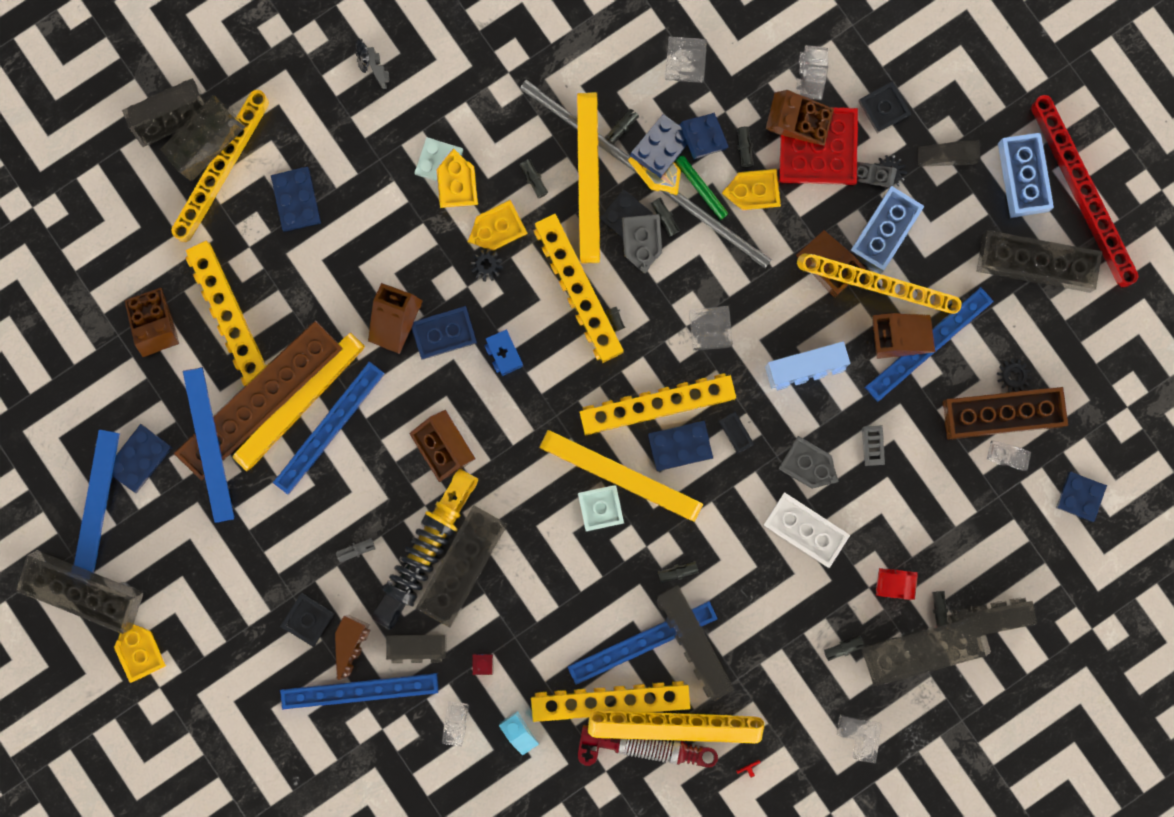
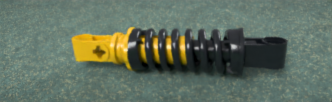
M459 469L453 476L452 482L440 502L437 501L435 504L437 505L433 512H425L421 521L424 529H416L415 533L419 536L418 539H410L411 544L414 545L413 548L406 547L405 552L408 556H400L399 560L405 564V567L395 565L394 569L400 576L389 575V579L395 583L394 586H392V582L388 581L381 587L386 595L375 610L372 620L390 630L397 623L405 605L414 606L418 595L413 589L418 591L423 589L422 583L418 580H428V575L424 571L433 572L434 568L430 563H438L439 558L436 553H444V548L441 544L448 545L449 539L446 536L451 537L457 532L458 529L454 522L461 516L459 513L469 495L475 489L478 478Z

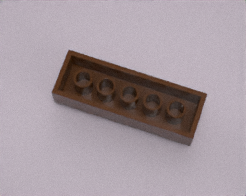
M1063 387L953 398L943 401L947 440L1068 426Z

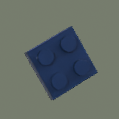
M715 112L680 123L693 159L728 148Z
M1069 472L1056 508L1094 522L1107 485Z

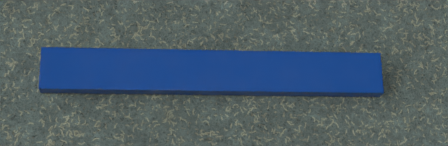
M981 287L962 303L961 309L957 313H950L932 329L935 352L994 302ZM934 353L900 356L865 387L866 390L878 402Z
M368 362L273 481V484L289 495L385 373L371 362Z
M203 367L183 370L214 522L233 520L235 517Z
M99 430L71 578V583L92 586L120 433Z
M710 601L576 662L568 666L575 685L715 621L717 616Z
M437 673L282 689L280 693L282 710L435 694L439 693Z

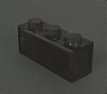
M447 634L386 636V660H391V663H403V659H411V663H423V659H430L431 663H440L442 659L447 658Z

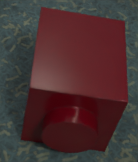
M474 654L473 675H493L494 654Z

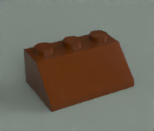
M446 410L430 416L409 433L438 482L450 477L476 459Z

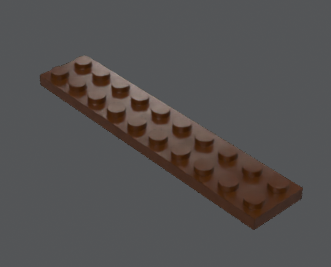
M316 320L213 415L223 461L343 350V347ZM194 433L174 452V455L202 481L205 475L196 433Z

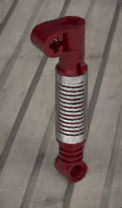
M583 725L578 759L581 764L590 766L596 762L599 748L614 750L617 754L626 755L627 753L628 756L631 753V757L633 754L635 757L638 755V758L640 755L641 758L645 756V759H647L648 757L649 760L652 757V761L654 758L655 761L659 760L660 762L662 759V762L665 761L666 763L669 760V763L680 765L687 761V764L692 762V765L697 763L696 766L713 767L718 761V754L709 747L699 746L697 748V745L692 747V744L687 746L688 744L684 741L674 740L673 744V740L596 738L588 733V725ZM582 744L597 747V751H590L593 759H589V762H586L585 757H582V754L587 752V749H581ZM705 752L713 754V761L711 763L703 761L702 756Z

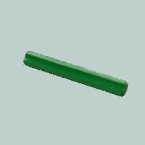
M683 155L677 158L675 163L720 220L725 218L728 212Z

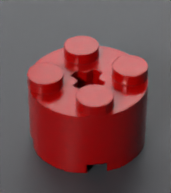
M879 568L876 595L915 600L918 572Z

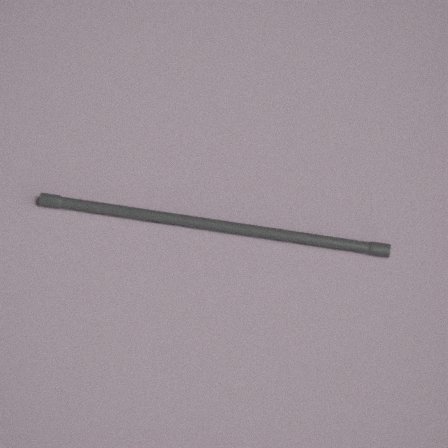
M528 80L523 82L520 87L523 92L539 101L578 130L577 117L541 92L539 88ZM598 134V145L637 173L628 161L630 156ZM660 190L749 255L752 260L763 268L769 265L772 260L760 250L755 249L678 192V195H674Z

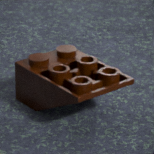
M790 90L778 91L774 93L766 129L783 136L824 146L834 109Z
M825 230L796 255L799 258L804 253L813 254L866 270L852 253ZM810 258L805 263L807 268L812 264ZM828 263L824 265L825 273H827L830 268ZM846 268L841 273L843 278L847 275ZM813 274L834 298L850 285Z
M381 283L373 300L368 342L400 354L423 301L411 293Z
M162 288L125 300L134 345L143 357L179 344L176 328Z
M890 313L872 316L877 359L935 352L930 315Z
M351 615L343 616L335 633L338 680L350 676L354 668L351 664L354 659L359 657L362 651L360 645L362 641L367 640L371 631L368 629L370 624Z

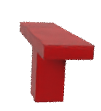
M757 760L737 770V774L747 770L750 778L754 777L755 774L751 767L759 764L760 761Z

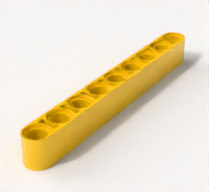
M254 90L249 94L172 226V234L180 242H188L193 237L267 110L269 100L261 90ZM256 98H263L260 104H255ZM247 114H254L251 120H245ZM238 130H244V134L241 137H236ZM229 146H234L232 153H226ZM224 162V168L217 170V165ZM210 179H215V184L208 187L207 182ZM205 195V201L198 203V197ZM190 212H196L195 218L189 220L188 214ZM186 228L185 235L179 236V230Z
M577 93L580 263H600L597 93Z
M804 253L797 260L798 267L809 273L954 314L961 309V300L956 296L813 254ZM810 258L812 264L807 268L805 263ZM826 263L830 267L827 273L824 272V265ZM846 268L847 275L843 278L841 273ZM861 274L865 275V280L863 283H860L859 277ZM881 279L883 283L882 286L878 288L877 282ZM899 284L900 291L896 294L895 287ZM916 289L917 296L913 298L912 293ZM932 295H934V296H935V300H934V302L931 304V303H930V297H931ZM951 300L952 306L948 309L947 303Z
M352 333L346 335L339 343L343 350L265 421L233 455L232 458L245 471H249L362 352L365 345Z
M547 430L539 448L693 522L696 521L702 509V503L552 431Z
M593 711L589 716L588 733L596 738L758 743L762 740L765 723L764 720L756 716Z

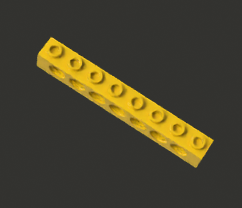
M556 214L535 223L536 229L533 232L537 240H542L544 244L542 250L546 258L550 256L553 262L550 266L554 274H559L561 280L558 282L563 292L567 290L570 296L567 298L568 303L572 309H576L578 313L576 319L580 326L584 325L586 329L584 335L588 343H593L595 349L592 351L596 359H601L602 363L622 354V346ZM549 234L557 236L555 242H549L546 238ZM556 252H565V258L557 259L555 257ZM566 268H572L574 274L568 277L564 275L563 271ZM580 285L583 290L581 293L575 294L572 291V287ZM583 302H589L591 308L588 311H583L580 305ZM597 319L600 325L597 328H592L589 326V321ZM600 336H605L608 338V343L600 345L597 339Z
M206 240L187 249L186 253L188 256L185 258L190 267L193 266L196 272L193 276L197 284L201 283L202 296L211 305L209 311L212 317L218 320V331L227 340L225 346L229 353H233L235 358L233 360L234 366L237 371H241L243 375L241 381L245 386L266 367V364L214 250ZM208 261L207 268L200 269L201 262ZM216 278L215 285L209 287V279ZM223 295L224 301L216 304L217 296ZM231 312L232 318L229 321H224L225 313ZM239 329V337L233 339L231 336L233 330ZM246 346L248 348L247 354L240 356V349ZM250 364L256 365V370L253 373H248L247 371Z
M725 373L715 375V379L707 381V378L695 380L696 384L688 385V382L677 385V388L671 390L669 387L658 389V393L651 394L648 391L640 393L639 397L634 399L631 396L620 398L621 402L613 403V400L601 403L602 406L594 408V405L585 406L583 411H580L585 436L735 400L736 394L731 375L726 376ZM709 386H717L719 393L711 395L708 391ZM690 391H699L700 398L697 400L692 399L689 395ZM672 395H679L681 402L679 404L672 403L670 399ZM660 399L663 406L656 409L652 406V401ZM636 403L642 404L644 411L641 413L634 412L633 405ZM616 408L624 409L625 415L622 418L614 415ZM603 412L606 415V420L598 422L595 419V415Z
M674 681L670 686H664V683H652L653 687L637 684L633 685V689H625V686H614L613 690L606 691L605 687L594 688V692H586V689H576L572 694H566V690L555 691V695L539 692L535 693V697H531L533 722L587 718L593 711L661 712L690 709L689 686L684 684V681ZM666 691H673L675 694L674 699L670 702L664 700V693ZM648 692H652L655 695V700L652 703L644 701V696ZM627 694H633L636 697L635 702L631 705L626 704L624 701ZM611 695L616 698L615 705L607 706L605 704L607 696ZM589 697H593L597 701L596 706L593 708H589L585 704V700ZM568 699H574L577 702L575 709H568L565 703ZM550 700L557 703V709L554 711H549L546 708V703Z

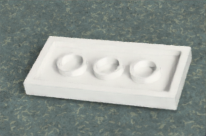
M783 493L763 526L827 568H830L850 537L848 533L786 493Z

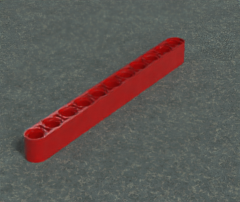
M1042 95L1032 104V113L1116 283L1121 287H1128L1137 281L1138 272L1052 99L1047 95ZM1039 102L1045 104V106H1046V109H1045V110H1043V109H1041V108L1039 107V105H1038ZM1047 119L1054 122V127L1047 124ZM1055 136L1061 137L1063 143H1057ZM1064 153L1071 156V161H1067L1064 158ZM1072 170H1076L1079 173V178L1073 176ZM1081 187L1087 189L1088 195L1082 194ZM1090 204L1096 207V212L1090 210ZM1098 221L1105 225L1104 230L1098 227ZM1106 239L1113 241V247L1107 245ZM1115 256L1121 258V264L1116 263ZM1124 273L1129 274L1130 282L1124 279Z

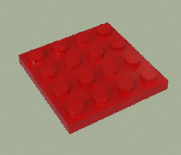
M831 107L834 110L824 146L780 135L779 183L856 185L858 108Z

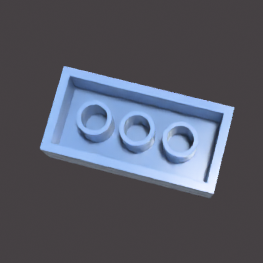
M1041 133L1002 138L998 143L1010 218L1049 212L1054 206Z
M891 186L851 248L850 253L862 264L878 274H882L924 206Z
M843 341L768 362L765 369L771 389L776 388L778 391L788 388L790 383L795 382V385L806 383L812 377L814 380L824 378L830 372H832V375L843 373L846 367L850 365V360Z

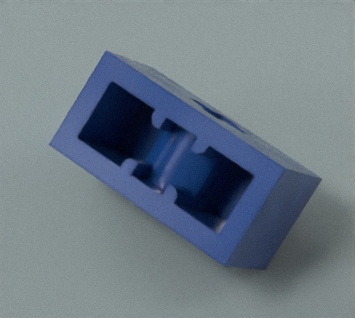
M507 329L486 338L488 344L484 346L488 355L493 354L495 361L492 364L497 373L501 372L502 376L523 367ZM499 350L508 351L505 358L498 356L500 354Z

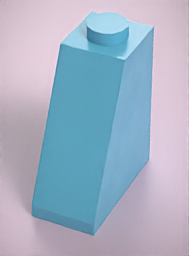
M518 711L500 723L499 727L509 742L522 755L539 745Z

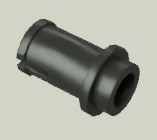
M617 306L606 310V316L609 317L614 332L626 328L619 313L620 309L618 310Z

